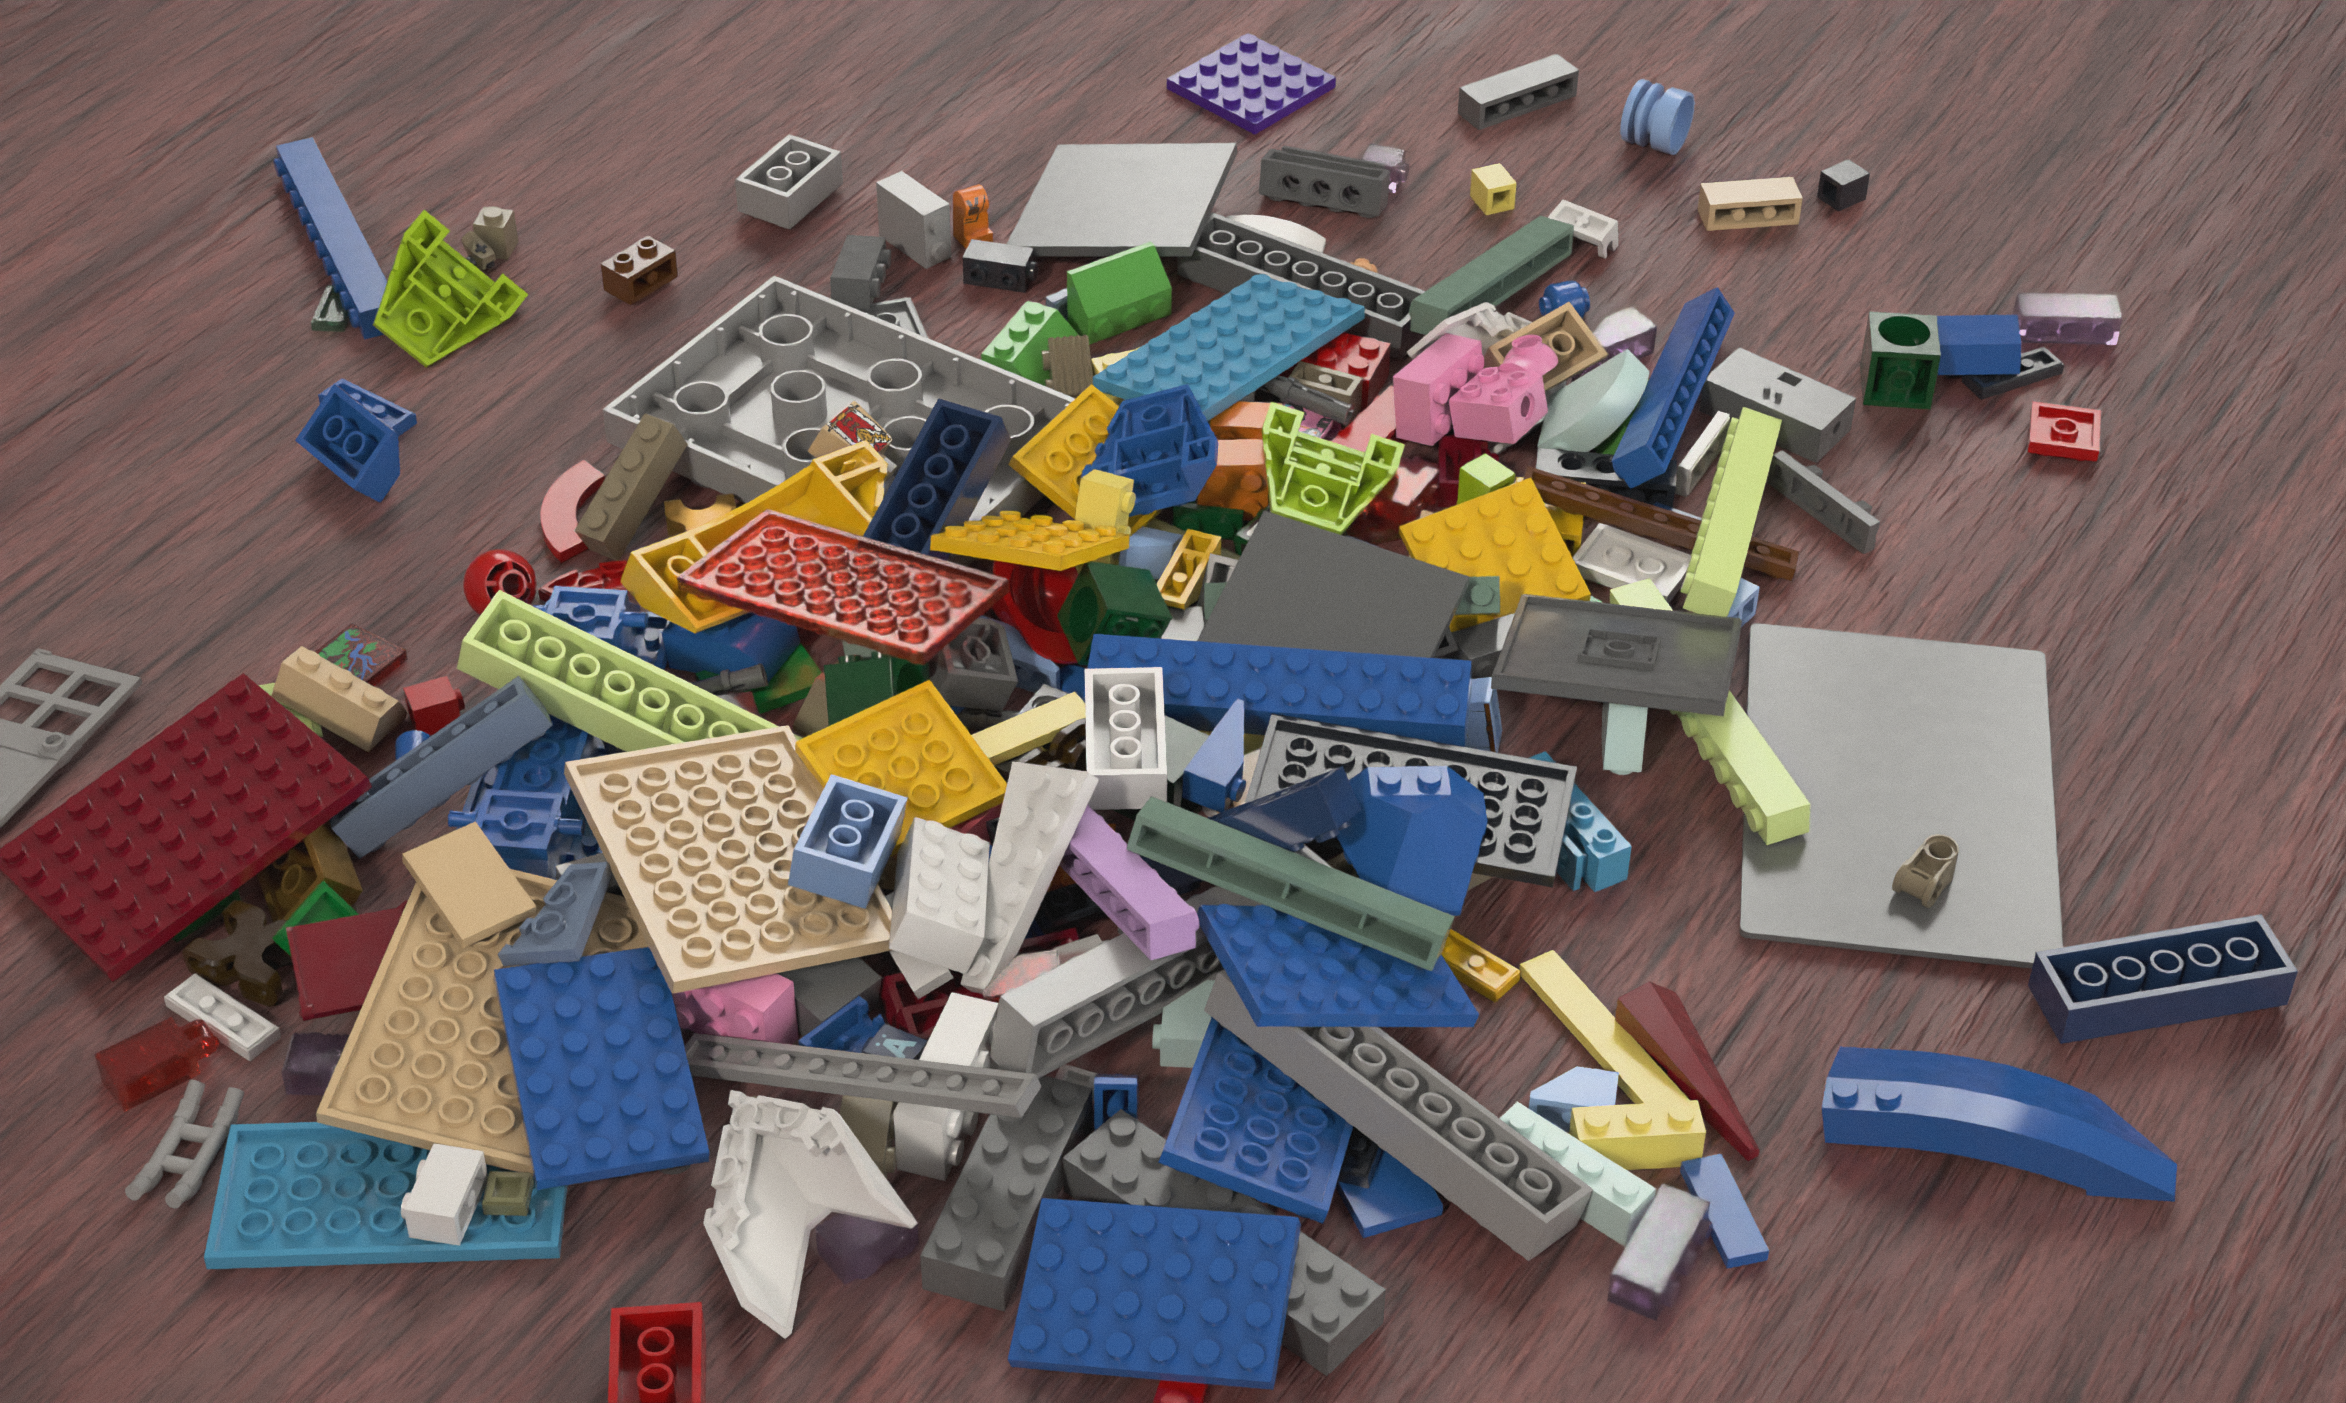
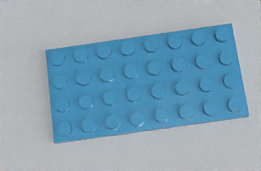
M1265 274L1254 275L1250 280L1233 288L1221 298L1212 301L1211 304L1200 311L1191 314L1190 317L1179 324L1170 327L1169 330L1158 337L1149 340L1148 343L1137 350L1128 353L1121 360L1107 366L1106 369L1093 376V386L1101 392L1128 400L1188 384L1207 421H1209L1365 319V306L1351 303L1349 299L1325 295L1319 290L1301 288L1292 282L1274 280Z
M317 1122L231 1124L204 1261L207 1269L560 1258L568 1185L536 1190L534 1180L527 1216L484 1215L482 1208L484 1189L460 1246L409 1238L406 1220L401 1217V1204L405 1194L412 1192L416 1183L418 1165L421 1160L427 1159L430 1150ZM486 1164L488 1176L489 1171L516 1172Z

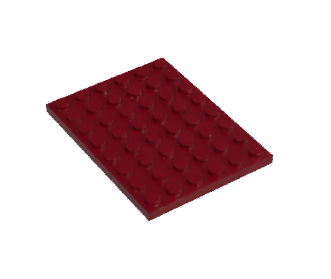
M242 673L207 700L198 704L178 721L165 728L149 742L136 749L120 763L103 773L91 784L71 796L44 818L38 820L15 839L6 843L0 849V873L101 972L114 982L371 789L372 785L365 774L247 675Z

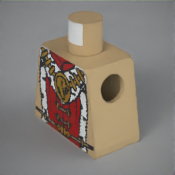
M853 401L822 427L808 449L811 455L818 458L867 440L888 463L884 483L893 475L898 467L884 456V453L892 443L891 436L856 401Z

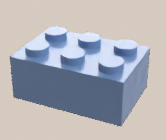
M831 774L793 850L788 885L866 909L901 834L908 797Z

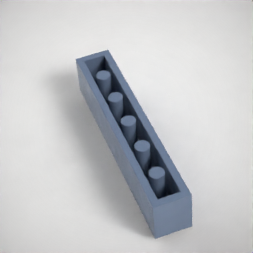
M517 676L371 777L369 781L372 788L329 819L331 828L359 859L369 852L377 851L389 838L401 830L412 827L421 816L431 809L445 804L451 795L464 786L477 782L483 773L496 764L510 759L516 750L529 741H535L542 737L546 730L553 726L546 707L521 677Z

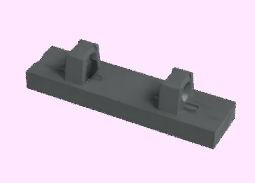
M1783 450L1773 454L1767 479L1769 485L1861 553L1866 554L1874 550L1880 521L1870 515L1871 505L1864 500L1853 502L1821 479L1823 471L1816 465L1805 467Z

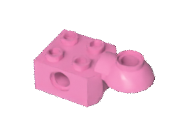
M1523 335L1512 341V349L1499 367H1489L1480 370L1476 376L1466 385L1462 386L1448 400L1455 437L1515 444L1548 413L1542 375L1556 367L1558 357L1554 350L1542 343L1540 336Z

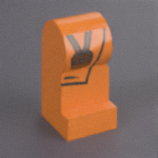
M980 184L955 191L953 194V236L965 249H967L971 239L993 242V232L989 229L987 210L989 209V200L985 189Z

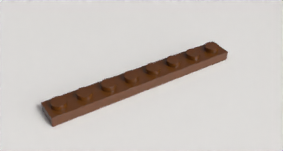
M1527 466L1523 480L1531 477L1544 503L1559 507L1570 514L1578 513L1593 518L1601 524L1616 525L1628 529L1636 535H1647L1663 540L1671 546H1682L1693 550L1701 520ZM1751 536L1743 568H1752L1764 572L1772 578H1783L1792 581L1796 571L1799 551Z

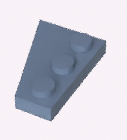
M608 862L569 865L544 896L543 900L546 905L534 919L527 918L519 927L521 936L513 946L506 944L498 953L503 966L580 961L613 875Z

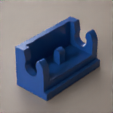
M858 996L799 1039V1046L861 1053L867 1039L874 1037L885 1022L880 1014L872 1021L868 1015L867 1001Z

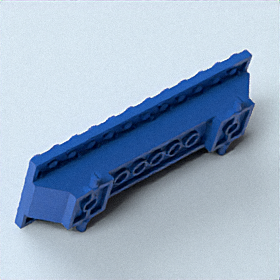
M554 586L551 598L545 605H533V607L665 670L668 659L661 632L671 621L653 612H642L639 605L629 602L628 590ZM548 714L553 726L548 728L539 739L529 741L516 750L510 759L496 764L483 773L481 778L471 785L463 810L449 811L448 826L457 827V830L476 821L509 869L556 880L557 865L603 853L564 775L565 762L605 756L607 754L601 739Z

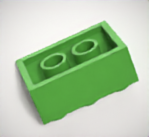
M1152 242L1067 271L1068 323L1079 336H1088L1089 345L1171 315L1172 287L1155 245Z
M1026 301L982 352L981 360L1045 386V379H1050L1049 370L1043 371L1041 352L1047 350L1048 338H1062L1071 335L1075 337L1078 334L1057 309L1037 302Z

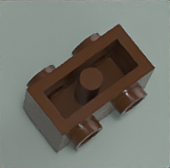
M650 236L640 239L635 244L601 263L604 291L629 305L634 304L678 277L675 250Z

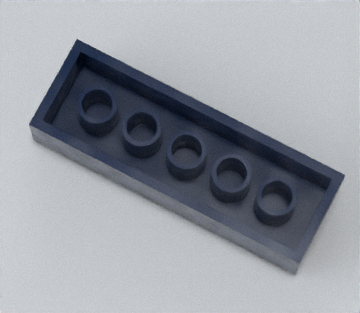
M938 398L841 575L853 598L908 616L917 617L951 554L930 550L931 535L945 532V527L964 526V522L968 521L1011 442L1002 417Z
M1343 766L1218 813L1208 817V819L1288 851L1296 852L1304 848L1305 843L1316 839L1317 843L1339 835L1340 830L1352 825L1350 818L1360 812L1361 808ZM1140 855L1170 887L1176 890L1178 895L1190 892L1200 887L1199 883L1204 882V880Z
M2262 914L2038 951L2035 954L2028 987L2060 1044L2287 1005L2298 971Z

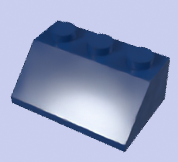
M334 384L295 441L353 489L381 503L400 476L398 433L342 388Z

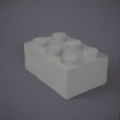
M790 134L787 135L735 179L738 211L780 227L791 229L843 184L841 152Z

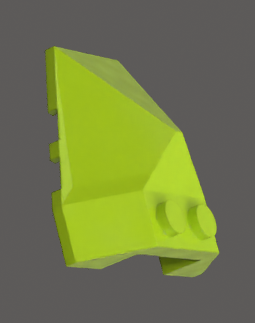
M423 210L403 234L373 326L427 368L507 321L528 294L503 273L495 282L443 240L450 230L427 211Z
M1271 402L1262 427L1271 513L1341 535L1396 474L1405 444L1371 434L1365 452L1299 432L1304 412Z

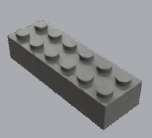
M1042 1076L1038 1079L1042 1087L1022 1118L995 1114L989 1115L920 1255L922 1289L1005 1312L1029 1260L1041 1199L1058 1198L1064 1185L1063 1157L1085 1139L1093 1122L1091 1087Z

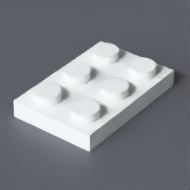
M1599 523L1572 558L1584 579L1613 589L1650 578L1669 604L1683 585L1691 555Z

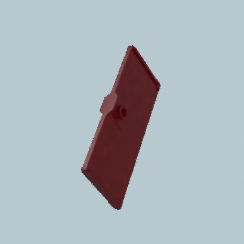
M405 900L397 908L286 927L299 994V1016L303 1021L361 1010L408 900Z

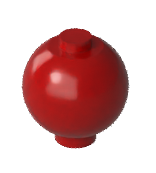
M493 549L480 554L470 563L464 575L463 590L470 607L477 614L481 615L499 590L531 605L537 591V580L532 566L520 554L507 549Z

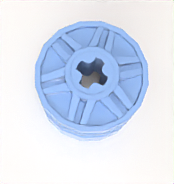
M1638 80L1633 86L1623 109L1620 127L1621 139L1631 144L1636 142L1637 145L1642 147L1650 142L1653 150L1675 155L1683 146L1692 123L1695 105L1694 95L1691 92L1674 87L1667 89L1665 92L1664 86L1659 83L1652 84L1649 80Z

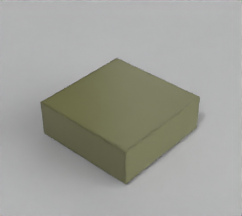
M489 1171L482 1202L484 1215L527 1216L534 1186L533 1173Z

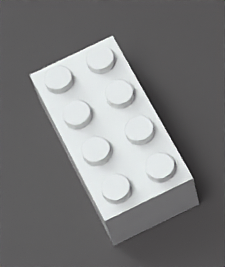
M1162 667L1085 669L1087 772H1090L1099 779L1088 805L1093 810L1142 809L1151 796L1167 802Z
M914 818L897 854L889 949L963 974L967 973L984 939L990 842L984 841L974 834H964L949 829L936 821Z
M951 993L919 1060L1003 1070L990 1058L999 1003ZM898 1102L893 1112L897 1169L946 1181L952 1165L958 1166L962 1159L966 1135H972L975 1131L978 1112Z

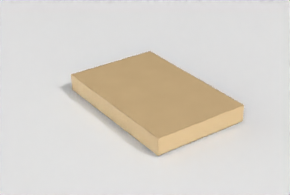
M476 821L402 853L403 864L462 948L536 915V905Z

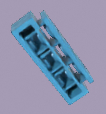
M1546 751L1529 757L1530 759L1556 763ZM1574 783L1556 872L1573 891L1580 889L1581 877H1583L1587 885L1594 892L1627 880L1632 846Z

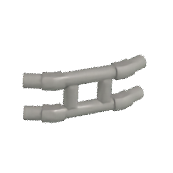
M189 1080L184 1097L180 1100L177 1111L173 1116V1121L151 1159L135 1176V1180L126 1187L125 1193L127 1197L131 1200L140 1199L145 1193L150 1192L157 1186L163 1176V1171L183 1175L175 1184V1187L166 1195L165 1201L167 1205L171 1208H178L186 1200L191 1199L200 1189L203 1183L202 1179L228 1136L230 1125L237 1122L244 1091L229 1087L223 1104L220 1106L212 1124L213 1127L199 1126L193 1123L197 1117L200 1108L199 1103L206 1085L196 1080ZM181 1140L203 1143L195 1159L173 1156Z

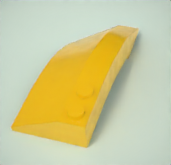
M867 440L815 458L809 466L789 479L721 517L687 532L632 551L621 583L641 607L693 633H698L756 610L812 582L853 555L883 500V485L888 463Z

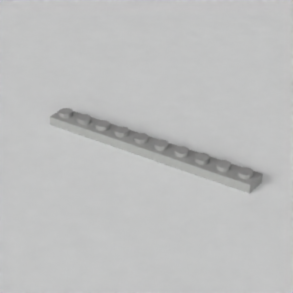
M694 1033L685 1045L692 1076L1022 1118L1042 1087L1036 1074L707 1034Z

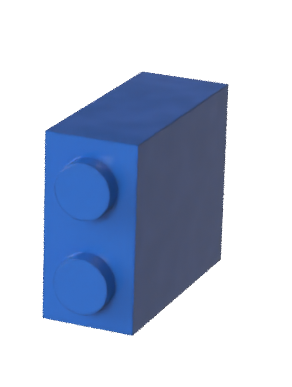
M2018 315L1937 316L1941 352L1938 375L2020 374L2021 337Z

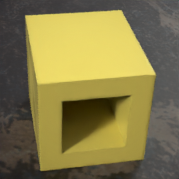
M1500 163L1472 169L1470 196L1485 215L1514 209L1516 182Z

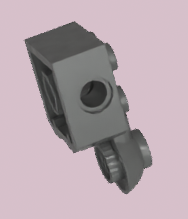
M934 596L927 599L922 606L921 618L925 628V638L919 648L922 659H928L930 681L948 705L1002 712L1018 683L1004 626L991 619L976 618L972 610L957 599L947 596Z

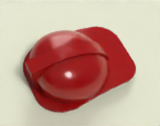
M994 560L993 575L988 585V597L991 607L998 618L1018 630L1031 649L1045 659L1062 664L1078 663L1057 617L1079 575L1076 567L1058 571Z

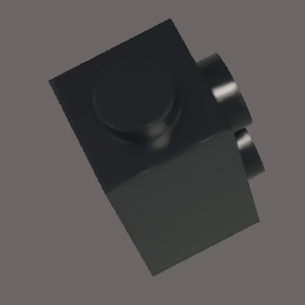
M971 239L962 257L963 284L1026 293L1031 281H1035L1038 275V262H1034V248Z

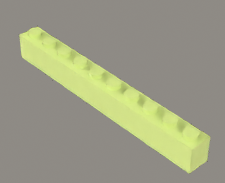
M1746 407L1742 408L1739 419L1732 417L1680 591L1687 594L1683 609L1698 614L1728 616L1740 582L1781 427V419Z
M1650 578L1610 590V604L1673 611ZM1730 690L1724 716L1670 710L1673 715L1677 714L1682 721L1685 734L1688 737H1693L1697 743L1702 759L1708 760L1713 766L1718 782L1726 785L1735 807H1741L1747 817L1750 829L1753 832H1758L1766 845L1809 832L1810 803Z

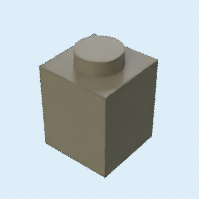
M484 206L473 223L474 233L493 249L496 259L508 260L518 244L514 210L501 209L496 206Z

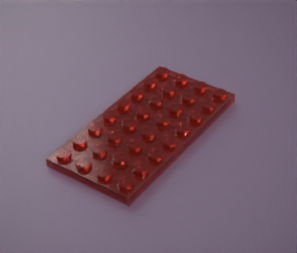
M770 509L763 511L677 577L678 589L694 594L697 597L707 598L729 607L746 610L758 616L772 618L785 622L788 625L798 626L820 635H827L846 641L849 644L863 646L882 654H889L921 665L929 661L1009 592V580L1007 578Z

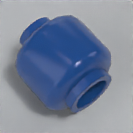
M1576 281L1549 284L1544 290L1543 297L1539 299L1540 313L1542 316H1545L1570 302L1583 319L1585 312H1588L1590 308L1588 292L1585 287H1581Z

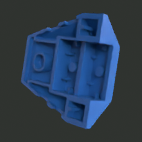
M1186 384L1122 401L1107 427L1109 434L1104 444L1098 443L1094 451L1097 456L1092 465L1086 464L1082 471V477L1096 469L1133 479L1132 492L1136 494V500L1133 510L1129 513V517L1139 514L1146 515L1155 510L1171 506H1182L1188 502L1195 501L1217 465L1219 443L1201 411L1189 385Z
M1448 766L1367 767L1351 778L1349 782L1361 811L1350 818L1352 825L1340 830V834L1333 838H1337L1344 849L1343 856L1348 864L1353 865L1359 875V879L1452 916H1460L1470 885L1472 871L1479 855L1482 838L1487 828L1488 821L1483 792Z

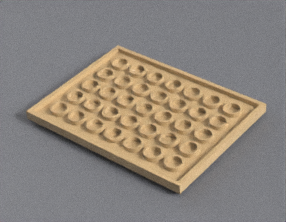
M789 725L565 762L564 775L672 994L891 951L889 949L892 909L878 884L866 909L788 885L793 850L824 789L795 752V742L797 740Z
M510 869L536 905V915L530 917L534 919L546 905L543 898L557 880ZM416 882L316 1112L317 1123L431 1150L434 1143L479 1150L484 1152L485 1163L488 1165L516 1172L533 1173L494 981L495 969L515 967L503 966L498 953L506 944L513 946L521 936L519 927L524 921L462 948ZM606 892L581 957L649 947L625 897Z

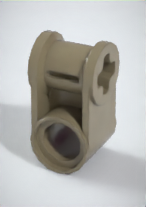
M1941 834L1931 835L1926 838L1916 852L1900 866L1893 880L1892 890L1897 893L1903 891L1921 900L1924 907L1931 908L1941 892L1954 878L1959 852L1956 841L1949 836Z

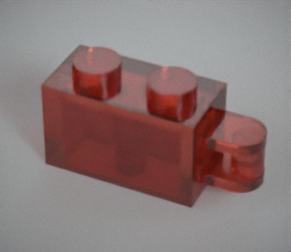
M1401 456L1396 474L1369 503L1367 520L1399 532V526L1420 519L1422 510H1426L1429 505L1433 506L1439 497L1440 486L1437 485L1440 465L1426 462L1420 457H1415L1412 461Z
M170 1017L95 1053L94 1056L102 1083L121 1109L126 1112L200 1075L198 1061L213 1054L218 1049L220 1041L202 1019L194 1020L179 1027L173 1018Z

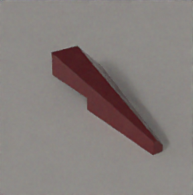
M1453 428L1438 440V507L1450 508L1457 505L1460 467L1483 454H1487L1499 462L1498 455L1496 453L1491 454L1488 450V441L1455 437Z
M1072 928L1024 939L1000 992L1053 959V948L1079 940L1076 929ZM951 969L949 971L953 979L920 999L916 997L902 973L885 976L881 982L879 995L889 1026L925 1040L931 1036L951 993L983 1000H989L993 996L968 990L961 985L963 973Z
M1649 981L1620 996L1617 1000L1615 1021L1668 1071L1667 1076L1690 1101L1698 1100L1702 1118L1747 1161L1759 1156L1760 1150L1676 992Z

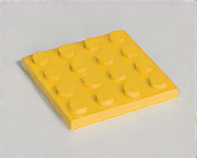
M1091 384L1013 455L1008 465L1075 519L1082 471L1086 464L1092 465L1097 456L1094 450L1098 443L1104 444L1109 435L1107 427L1119 406ZM1163 509L1155 510L1146 515L1139 514L1128 517L1127 526H1130L1131 529L1130 537L1142 526L1145 527Z
M1531 477L1399 526V534L1411 558L1469 577L1499 576L1500 614L1454 616L1449 625L1451 632L1515 613L1523 594L1590 601L1591 593Z
M1000 511L999 516H982V521H965L964 526L945 527V532L931 535L930 550L1062 571L1129 549L1130 534L1116 532L1117 528L1114 526L1098 525L1095 526V529L1085 528L1082 521L1066 520L1063 521V524L1053 523V518L1050 516L1035 515L1031 516V519L1021 518V513L1018 511Z
M930 680L795 742V752L823 788L832 774L908 797L901 834L890 857L898 853L915 817L926 821H936L944 827L951 828L1003 803L1007 787L1006 781Z

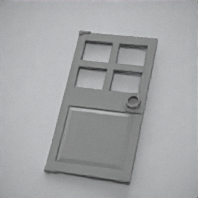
M37 648L0 685V705L9 697L40 705L22 724L0 718V828L59 768L70 762L71 758L82 748V745L138 689L142 684L140 677L52 655L51 651ZM38 668L70 675L53 694L21 686ZM85 680L117 688L99 707L68 699ZM56 709L87 717L70 736L60 732L38 729Z

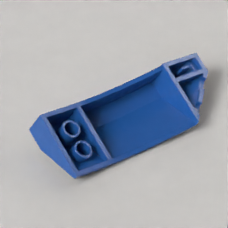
M1840 1046L1828 1073L1822 1102L1825 1143L1910 1148L1954 1154L2040 1174L2086 1189L2087 1196L2175 1202L2177 1164L2096 1095L2056 1079L2010 1065L1963 1056L1924 1051Z

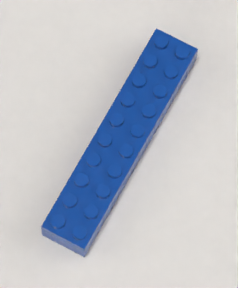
M1093 634L1088 669L1162 667L1164 715L1196 730L1213 731L1238 698L1244 701V734L1265 735L1271 714L1274 713L1462 747L1466 745L1472 688V661ZM1084 686V692H1083V701H1084V703H1085V686Z

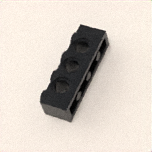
M1538 448L1536 469L1586 483L1587 485L1650 505L1658 502L1673 508L1677 460H1670L1665 473L1630 489L1624 479L1619 478L1615 473L1613 463L1611 462L1614 456L1612 454Z

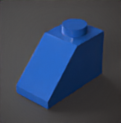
M1096 1074L1094 1077L1095 1130L1120 1109L1138 1120L1139 1075Z

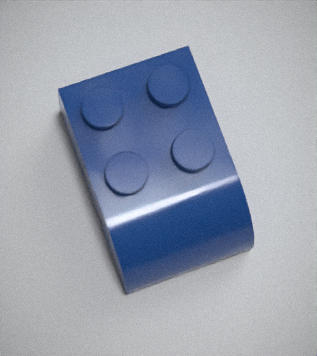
M766 604L749 613L698 633H693L673 622H670L661 632L670 668L694 673L706 670L720 675V672L726 669L732 672L762 663L766 671L768 683L800 644L799 634L793 622L785 613L771 604Z

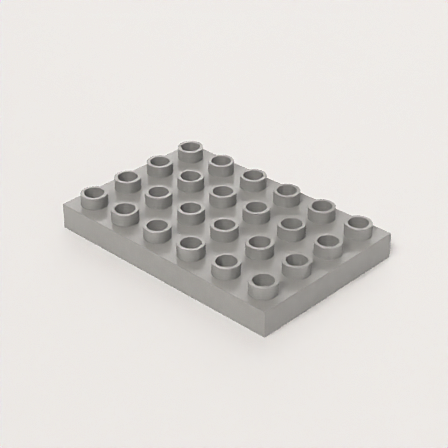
M773 276L603 409L607 442L621 449H624L645 413L674 424L688 445L672 471L691 479L694 484L700 487L712 488L723 494L733 493L734 499L746 504L809 466L816 457L811 455L808 449L822 427L853 401H856L892 438V443L884 453V456L898 467L883 485L884 498L938 398L1002 417L1011 438L1008 448L968 520L982 521V516H999L1000 511H1018L1022 517L1045 496L1008 464L1013 455L1075 398ZM951 553L933 587L942 590L977 557Z

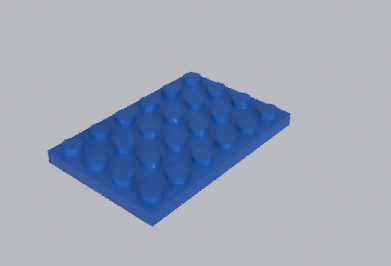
M1220 904L1200 905L1198 909L1199 925L1257 1027H1474L1479 1017L1478 1011L1442 955H1440L1433 970L1429 971L1269 906Z
M649 947L583 956L580 958V961L536 963L494 970V981L536 1190L709 1162V1148L672 993Z
M1211 1017L1158 1163L1323 1224L1331 1204L1353 1126Z
M1042 1198L1008 1361L1011 1367L1274 1390L1301 1228L1300 1220L1298 1217Z

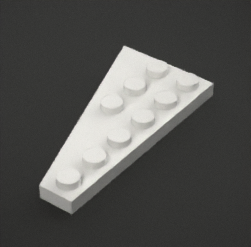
M1012 762L988 864L984 939L967 973L963 974L961 985L968 990L994 997L998 996L1099 781L1090 772Z

